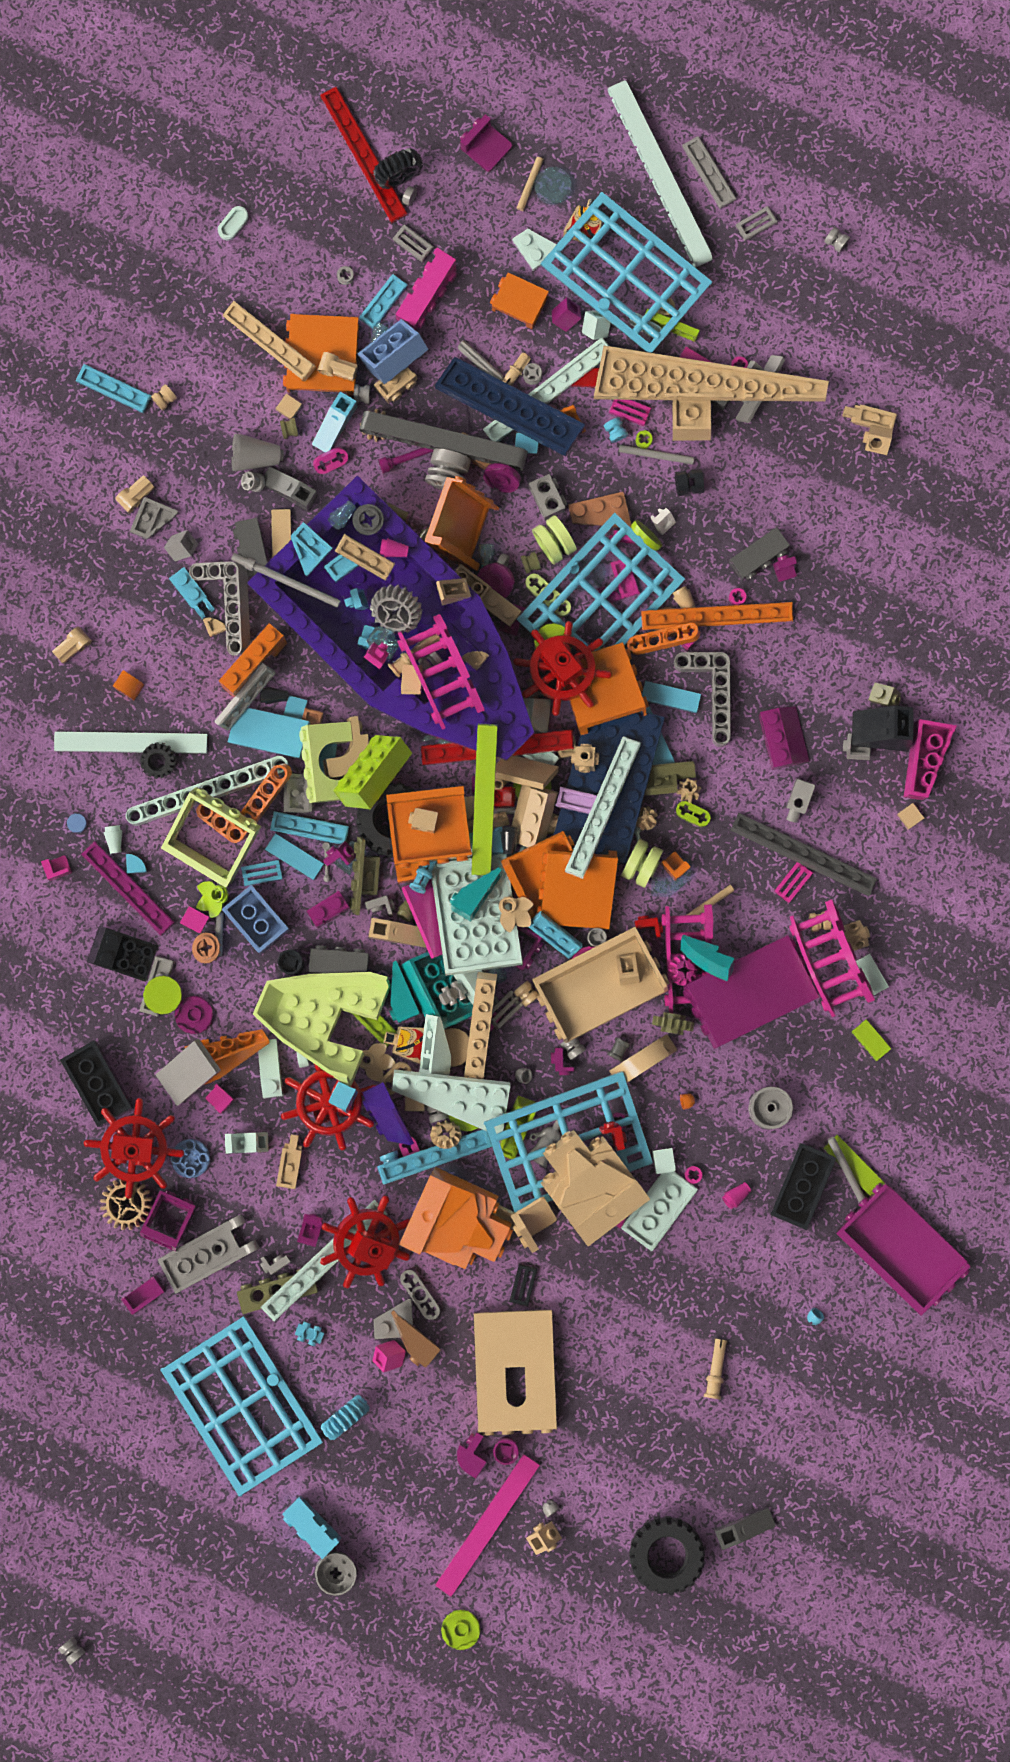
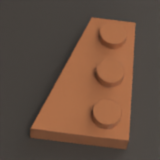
M623 492L568 505L572 524L603 526L616 513L631 527Z

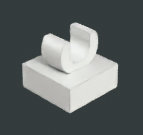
M667 508L664 510L658 509L659 515L656 517L651 516L656 529L662 535L676 523L673 515Z

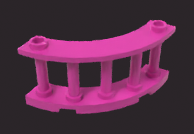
M438 614L433 617L436 624L432 628L406 640L402 632H399L400 640L397 642L401 651H406L434 711L431 713L434 723H439L441 728L445 729L446 727L442 719L468 707H475L477 713L485 709L471 679L467 680L470 675L448 632L444 620ZM437 634L438 636L441 634L442 638H440V641L411 653L409 646ZM442 648L444 650L448 648L451 655L448 657V660L420 672L416 660ZM450 667H457L460 674L458 680L429 692L424 679ZM459 687H466L469 694L466 697L467 700L438 712L433 699Z
M831 899L825 902L827 910L819 916L799 924L794 916H791L792 925L789 928L792 935L796 936L805 963L823 1000L821 1004L824 1011H829L831 1016L835 1017L833 1006L858 996H864L868 1003L874 1001L875 998L862 968L859 969L855 960L857 957L851 943L847 941L844 934L846 930L839 910ZM827 920L832 922L833 929H831V932L807 942L804 941L801 931ZM838 939L842 948L838 953L814 963L812 962L808 949L829 940ZM841 959L843 961L847 960L850 967L847 973L821 982L816 972L817 969ZM850 979L852 981L856 980L858 984L857 989L833 999L829 998L826 989Z
M712 904L704 905V913H700V915L670 916L669 906H666L665 914L661 916L662 926H665L666 971L669 981L667 985L668 995H664L665 1006H669V1013L673 1014V1004L691 1003L686 1000L685 996H673L672 983L674 982L669 975V964L674 957L685 954H671L670 941L681 940L682 935H686L712 944ZM697 922L704 924V929H701L699 932L670 933V924ZM705 971V972H702L701 974H696V975H695L696 978H695L693 981H695V980H697V979H699V978H701V977H703V976H705V975H707V974H709V973Z

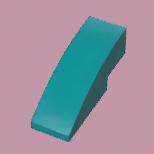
M682 935L681 951L694 964L715 977L725 981L729 980L734 968L733 957L719 953V946Z

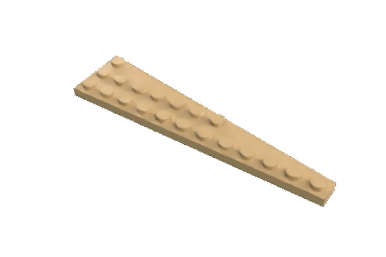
M603 346L594 399L825 401L829 381Z

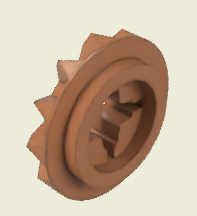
M202 933L195 938L192 952L197 961L211 963L217 960L218 954L221 953V944L218 941V937L212 933ZM207 945L212 946V948L209 949L208 952L201 950L204 949Z

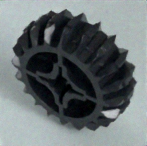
M410 148L390 154L383 161H380L373 170L377 184L382 189H390L391 187L400 186L408 180H412L423 167L422 158L415 149Z

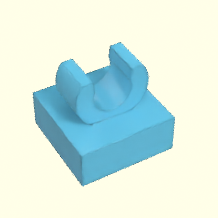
M355 588L350 590L351 597L344 600L346 607H355L358 610L369 608L363 589Z

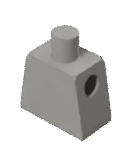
M795 779L786 808L790 809L786 820L797 823L800 813H806L815 788L814 784ZM800 798L802 803L797 807L794 804L796 799Z

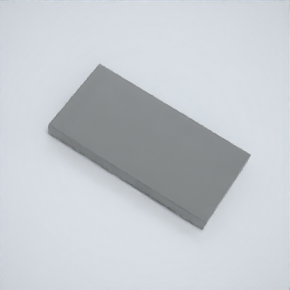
M198 1038L156 1074V1077L174 1103L179 1106L221 1070Z

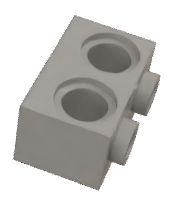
M550 474L529 483V489L544 521L554 515L557 516L565 512V506L567 505L564 496H560L557 491L559 486L556 479H552ZM542 485H548L550 490L542 492L539 488ZM553 501L558 504V507L550 509L547 505Z

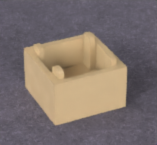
M673 400V441L711 440V400Z

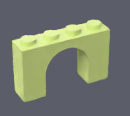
M351 723L313 724L301 727L299 736L301 742H303L302 759L305 761L304 777L307 780L306 796L309 799V803L341 801L333 791L340 780L330 779L322 772L319 766V755L327 744L353 741Z

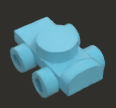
M305 1321L303 1325L299 1323L295 1335L298 1336L297 1340L304 1342L305 1339H308V1344L315 1346L316 1343H321L324 1332H321V1327L315 1325L314 1328H310L311 1324Z

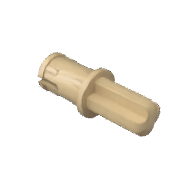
M521 353L513 366H509L510 370L501 381L506 383L510 379L507 384L512 386L519 375L522 376L521 372L531 360L530 356L526 353Z

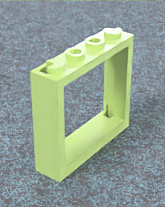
M195 787L189 792L161 849L227 888L237 875L262 826L258 825L254 819L243 816L239 810L225 805L221 799L210 796L206 790ZM195 801H198L250 833L230 872L176 840Z

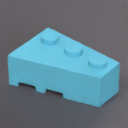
M301 1495L282 1514L284 1516L283 1520L290 1527L293 1526L298 1531V1536L303 1541H306L321 1559L341 1540V1536Z

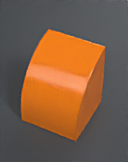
M124 670L113 685L116 690L132 700L136 699L144 686L141 681Z

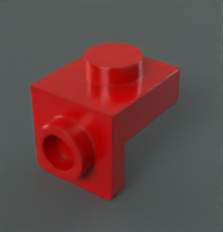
M503 787L500 790L495 789L494 807H514L516 788Z
M649 915L637 917L638 920L634 921L636 929L654 927L655 937L660 938V933H663L662 922H658V918L649 919Z
M610 1121L604 1123V1126L599 1127V1131L602 1134L611 1133L613 1147L617 1151L625 1149L624 1143H627L626 1134L622 1132V1128L618 1123Z

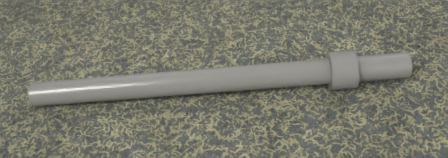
M236 553L232 556L231 560L244 565L250 571L255 570L337 608L341 600L260 565L250 557L247 559Z

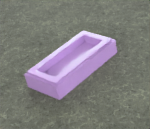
M560 787L556 807L589 814L597 795Z

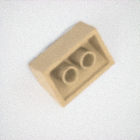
M525 785L521 786L511 827L518 828L517 844L531 847L546 839L557 792L546 788L541 790Z

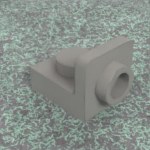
M387 895L365 902L367 911L371 910L372 913L383 910L382 906L385 905L389 916L393 915L392 910H395L392 899L388 900Z
M282 1254L272 1260L274 1263L272 1265L266 1256L260 1258L262 1260L261 1267L266 1274L269 1272L271 1275L292 1262L288 1255L283 1257Z

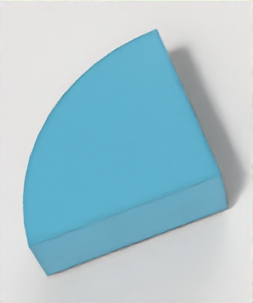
M126 854L128 874L147 872L146 866L140 858L132 854Z

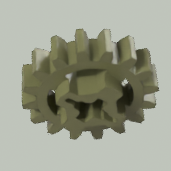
M663 1012V1017L653 1016L652 1025L661 1026L660 1031L683 1035L684 1030L693 1031L695 1022L685 1021L686 1016Z

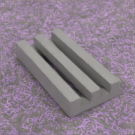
M767 206L735 226L744 241H747L777 224V220ZM767 212L768 215L744 229L742 228L745 224ZM771 219L770 222H768V223L764 224L763 226L757 228L756 230L752 231L751 233L746 234V232H748V231H750L751 229L757 227L758 225L764 223L765 221Z
M405 224L393 237L394 242L421 262L434 249L431 244ZM406 231L417 241H419L421 244L427 247V249L424 250L423 248H421L418 244H416L405 234H403V232ZM399 237L403 238L405 241H407L409 244H411L414 248H416L418 251H420V252L422 253V255H420L419 253H417L415 250H413L411 247H409L406 243H404L402 240H400Z
M512 990L493 1007L492 1014L508 998L511 999L491 1020V1024L496 1030L523 1006L522 1002L518 1001L519 998L513 995ZM513 1004H515L516 1007H514V1008L497 1024L495 1021H496L497 1019H499Z

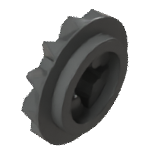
M366 504L360 506L355 511L353 525L360 534L369 536L376 534L382 529L384 518L378 507ZM364 513H366L370 518L374 517V519L371 520L372 527L368 525V523H363V521H365Z

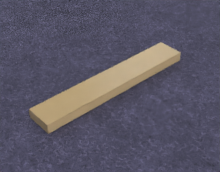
M235 301L232 302L222 315L304 382L315 370V365Z

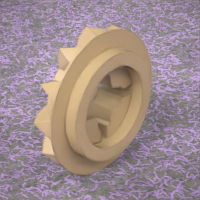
M445 1120L441 1123L437 1122L435 1126H432L430 1137L437 1147L449 1149L460 1142L461 1130L454 1121L448 1122ZM442 1130L449 1132V1137L443 1135Z

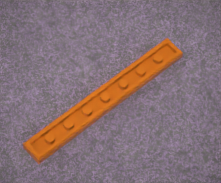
M792 602L641 611L642 630L665 629L686 623H694L697 627L793 621Z

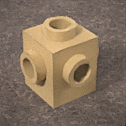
M581 744L576 746L575 752H572L571 763H574L575 769L579 770V772L589 773L590 771H595V765H599V753H596V749L592 745ZM581 756H588V758L582 759Z
M860 920L844 925L846 930L844 934L854 951L869 946V930L867 926L863 927Z
M552 1521L545 1525L543 1522L533 1528L534 1532L526 1538L536 1555L544 1551H552L557 1547L556 1543L562 1539Z

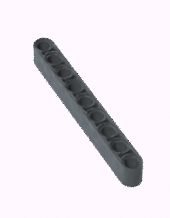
M364 411L359 429L365 434L431 450L436 448L451 450L476 461L489 464L502 463L519 471L524 469L528 453L527 450L520 447L370 411Z

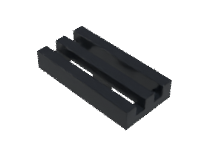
M522 1264L518 1265L509 1302L528 1307L537 1268ZM521 1269H525L518 1300H516L514 1296ZM532 1271L530 1285L524 1302L521 1301L528 1273Z

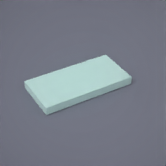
M676 1172L661 1173L646 1193L650 1200L634 1211L621 1229L650 1251H653L698 1189Z

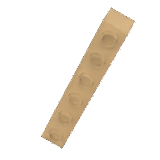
M478 972L464 1074L466 1078L484 1079L497 974Z

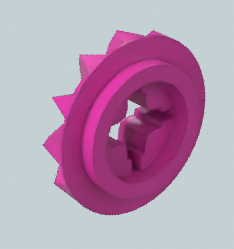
M678 955L671 960L669 975L674 983L685 986L696 978L695 975L698 969L686 955ZM684 967V968H687L688 971L684 973V972L678 971V969H681V968Z

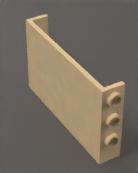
M636 927L532 979L539 993L536 997L541 1007L545 1005L548 1010L545 1014L549 1022H554L557 1028L554 1030L559 1040L563 1039L565 1044L668 991L667 985L669 981L665 974H660L658 960L656 957H651L649 952L652 950L647 940L643 942ZM635 953L640 983L621 986L616 956Z

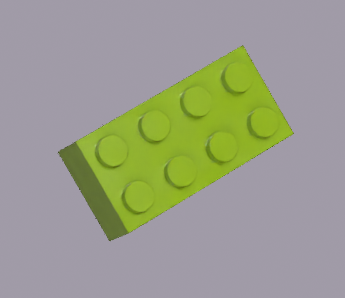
M375 735L371 738L367 747L359 754L354 764L349 767L345 776L338 782V785L333 790L345 807L371 809L411 756V750L401 737Z

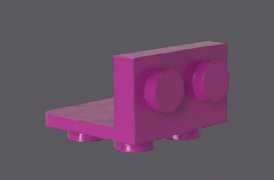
M486 114L482 118L479 117L474 122L473 128L469 132L466 131L460 138L461 150L487 172H490L512 148L511 142L491 126V119Z

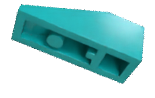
M498 867L461 888L458 893H454L450 900L451 910L471 922L502 877V869Z
M394 961L391 988L392 1010L389 1012L393 1021L397 1020L398 1023H402L420 1015L401 969L397 961Z

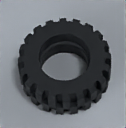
M391 782L371 809L358 808L356 822L359 834L365 839L366 845L379 855L393 857L391 838L381 834L376 827V814L383 805L387 804L386 795L416 792L410 786L407 787L402 783L393 784Z
M665 1516L662 1518L655 1517L652 1521L648 1520L644 1523V1526L638 1528L636 1535L631 1540L629 1556L632 1570L638 1581L650 1591H655L661 1595L663 1593L675 1595L679 1591L682 1593L686 1591L687 1587H692L695 1584V1580L699 1579L702 1574L701 1570L705 1564L703 1543L693 1527L680 1518ZM662 1537L677 1539L685 1549L686 1557L684 1564L678 1571L671 1574H663L656 1571L649 1562V1549L651 1545Z

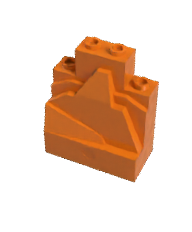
M435 1167L399 1245L418 1254L426 1252L452 1265L466 1269L468 1264L472 1265L476 1254L495 1262L497 1257L501 1258L505 1247L502 1246L504 1240L509 1241L513 1232L510 1229L512 1223L494 1215L500 1204L496 1202L499 1197L498 1195Z

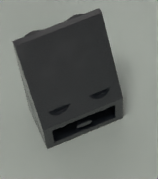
M894 705L853 711L851 746L909 752L913 742L914 708Z
M99 926L87 963L146 982L158 945Z

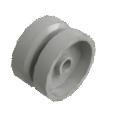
M771 1086L762 1088L753 1094L749 1101L748 1111L750 1118L756 1125L771 1130L780 1128L789 1121L792 1116L793 1105L787 1092ZM772 1104V1107L775 1108L774 1111H768V1105Z

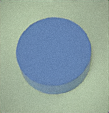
M72 814L68 818L67 827L70 831L81 833L86 829L87 821L81 814Z

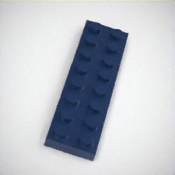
M455 356L435 384V389L565 457L585 428L584 423Z

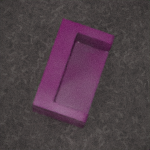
M155 1275L121 1300L130 1313L134 1315L165 1293L166 1289Z

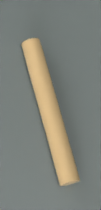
M541 157L536 158L519 200L517 209L520 211H524L543 163Z
M731 885L727 886L686 915H700V913L704 912V905H715L734 892Z

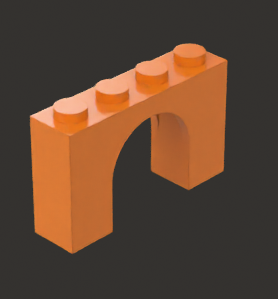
M269 623L220 678L219 683L223 689L235 697L257 667L268 656L276 657L285 647L287 642L284 635Z

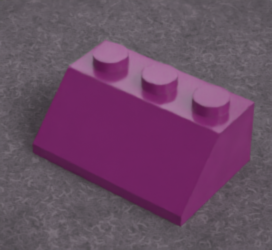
M796 706L760 712L758 716L772 770L809 762Z

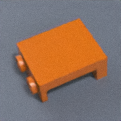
M507 273L506 277H502L498 287L500 290L498 294L494 293L490 301L492 311L496 312L498 310L526 323V327L533 329L549 297V291L511 273Z

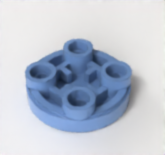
M187 1139L175 1146L174 1149H180L185 1152L183 1157L171 1156L170 1158L174 1170L179 1175L186 1178H195L207 1170L210 1164V1153L202 1142Z

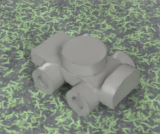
M455 981L450 984L451 989L448 986L441 989L443 993L439 995V999L443 1005L449 1003L452 1006L457 1003V998L459 1001L466 998L465 994L467 992L462 983L458 984Z

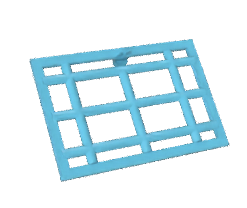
M603 192L599 194L540 263L542 267L648 353H653L712 284L710 279ZM604 204L614 213L611 217H608L598 208ZM594 214L605 224L590 239L580 229ZM619 218L623 219L648 240L645 246L619 226L616 221ZM610 228L639 251L626 268L597 245ZM575 236L586 246L571 261L561 251ZM656 246L682 267L683 271L678 274L652 253L651 249ZM591 250L620 273L608 289H605L578 267ZM645 257L674 280L661 296L632 273ZM555 258L567 267L563 272L552 264ZM574 272L604 298L598 302L571 280L569 276ZM689 274L701 283L697 288L686 280ZM626 279L655 301L654 305L642 318L613 295ZM681 285L691 293V296L677 310L667 300ZM610 303L637 325L633 329L608 310ZM662 307L673 317L658 332L648 322ZM642 329L654 338L650 343L639 335Z
M614 513L516 620L530 633L534 629L539 631V628L548 618L553 623L565 627L566 623L554 612L580 584L595 598V601L573 623L571 637L579 639L588 646L575 632L602 605L617 620L600 637L603 640V644L596 650H600L622 625L628 630L614 645L622 642L625 645L642 627L641 616L634 624L628 618L653 591L659 597L647 610H657L685 578L656 551L648 547L643 539L637 536L632 528ZM616 524L620 530L610 540L605 534ZM625 534L641 548V551L632 560L616 546ZM600 540L605 546L553 603L547 607L543 601L569 573L575 574L579 571L578 563ZM611 551L626 567L600 594L585 578ZM646 555L663 569L654 580L637 566ZM633 572L647 587L622 614L607 598ZM670 575L674 580L663 590L659 585ZM538 608L543 613L532 624L528 618Z
M618 1072L484 1121L515 1213L540 1197H544L547 1202L553 1200L548 1193L541 1194L540 1188H543L541 1185L543 1179L536 1180L530 1162L544 1156L543 1152H545L546 1147L527 1153L521 1133L557 1120L563 1135L569 1131L565 1117L601 1104L607 1122L614 1121L621 1127L632 1124L638 1144L615 1152L629 1172L653 1163L624 1077V1072ZM618 1082L620 1089L605 1094L603 1087ZM594 1090L597 1091L598 1097L565 1109L561 1108V1102ZM622 1096L629 1116L614 1121L608 1101ZM553 1106L554 1113L518 1126L517 1118ZM509 1122L510 1129L496 1134L495 1126ZM598 1127L578 1136L582 1141H586L602 1135ZM514 1136L520 1156L506 1161L499 1141ZM641 1151L643 1158L628 1163L627 1156ZM523 1164L530 1184L515 1189L509 1168ZM533 1192V1199L520 1203L518 1196Z
M244 1316L171 1364L161 1368L162 1374L240 1497L323 1443ZM239 1328L243 1329L249 1339L245 1344L241 1342L235 1332ZM229 1336L237 1349L217 1360L210 1347ZM253 1347L271 1374L268 1376L267 1381L248 1353V1350ZM204 1352L211 1366L192 1377L185 1363ZM240 1355L262 1388L245 1400H242L222 1368ZM177 1368L186 1381L179 1385L172 1374ZM214 1372L217 1373L236 1404L218 1417L197 1383ZM278 1385L299 1421L294 1424L292 1423L270 1386ZM189 1388L210 1419V1422L204 1425L184 1393ZM265 1395L286 1427L285 1430L267 1440L247 1408ZM239 1412L242 1413L261 1444L243 1457L222 1425L223 1422ZM302 1427L305 1428L312 1439L307 1444H305L298 1433V1430ZM214 1428L235 1459V1462L229 1465L209 1433ZM291 1435L299 1449L280 1460L272 1447ZM266 1452L273 1466L255 1477L247 1463ZM239 1468L248 1480L243 1485L234 1473Z

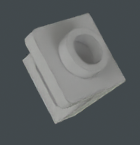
M848 733L847 740L843 741V751H846L847 759L870 760L871 748L851 746L852 734Z

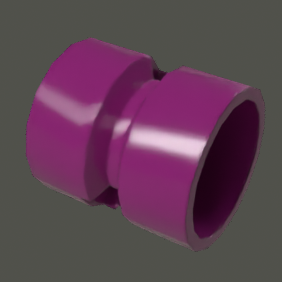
M509 1437L498 1439L493 1448L495 1460L502 1465L514 1463L519 1454L516 1441Z

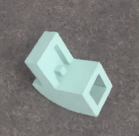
M268 1132L225 1134L226 1154L268 1152Z

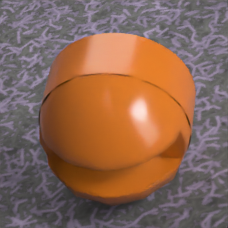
M688 1093L680 1094L683 1110L694 1106L695 1098L693 1095Z

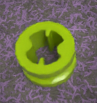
M643 430L638 432L635 441L639 448L647 449L651 446L653 438L650 432ZM640 436H643V437H646V436H647V437H648V439H647L648 443H647V444H646L645 442L640 443L641 438H639V437H640Z

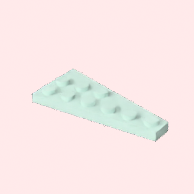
M394 1070L392 1091L487 1131L484 1121L506 1114L510 1082ZM504 1124L494 1127L496 1134L503 1131Z

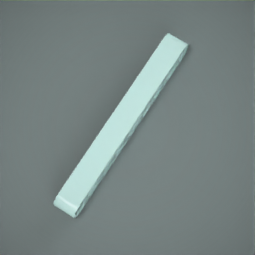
M283 756L264 760L131 807L126 812V819L130 824L140 826L179 812L185 802V796L195 787L202 789L208 786L212 787L213 791L210 796L219 798L262 783L277 762L283 761L287 765L289 763ZM259 768H266L267 773L265 776L260 777L257 775ZM283 769L278 770L279 776L285 774ZM242 774L249 775V779L245 783L239 782V777ZM225 780L231 782L228 789L221 788V783ZM175 799L176 806L171 809L168 808L167 802ZM195 801L193 807L196 806V805H199V804H201V803H199L198 801ZM151 806H158V812L155 815L149 814ZM134 812L140 813V818L137 821L131 820V815Z

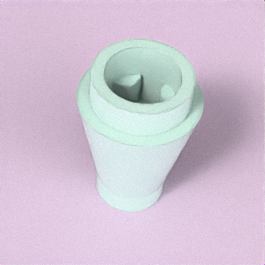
M120 825L105 827V832L103 833L110 854L121 852L122 830H120Z

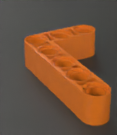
M287 764L274 766L240 813L243 816L249 814L258 823L292 775L290 766ZM279 768H282L285 772L283 778L278 775ZM268 783L273 785V793L267 791ZM257 798L262 800V808L256 806ZM203 804L198 805L196 809L198 817L230 842L238 843L245 840L250 834L224 818L226 825L222 827L219 824L221 815L212 810L210 815H207L204 812L205 806ZM235 829L240 831V838L234 836Z

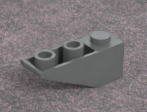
M269 467L264 474L265 487L307 512L318 497L316 490L276 469Z
M769 1508L714 1528L721 1549L725 1550L776 1526Z

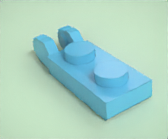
M184 567L169 578L201 619L205 618V614L197 605L202 601L209 611L215 610L207 600V596Z

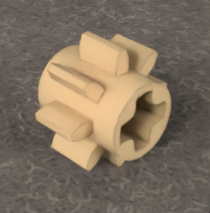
M687 778L684 783L679 782L677 794L681 795V801L685 800L691 803L693 798L698 800V793L701 787H697V780L693 781Z
M649 806L647 808L641 807L636 826L642 831L644 829H652L657 822L655 819L658 816L657 813Z

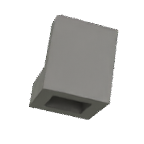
M186 530L172 535L164 549L174 561H179L192 556L198 543L189 531Z

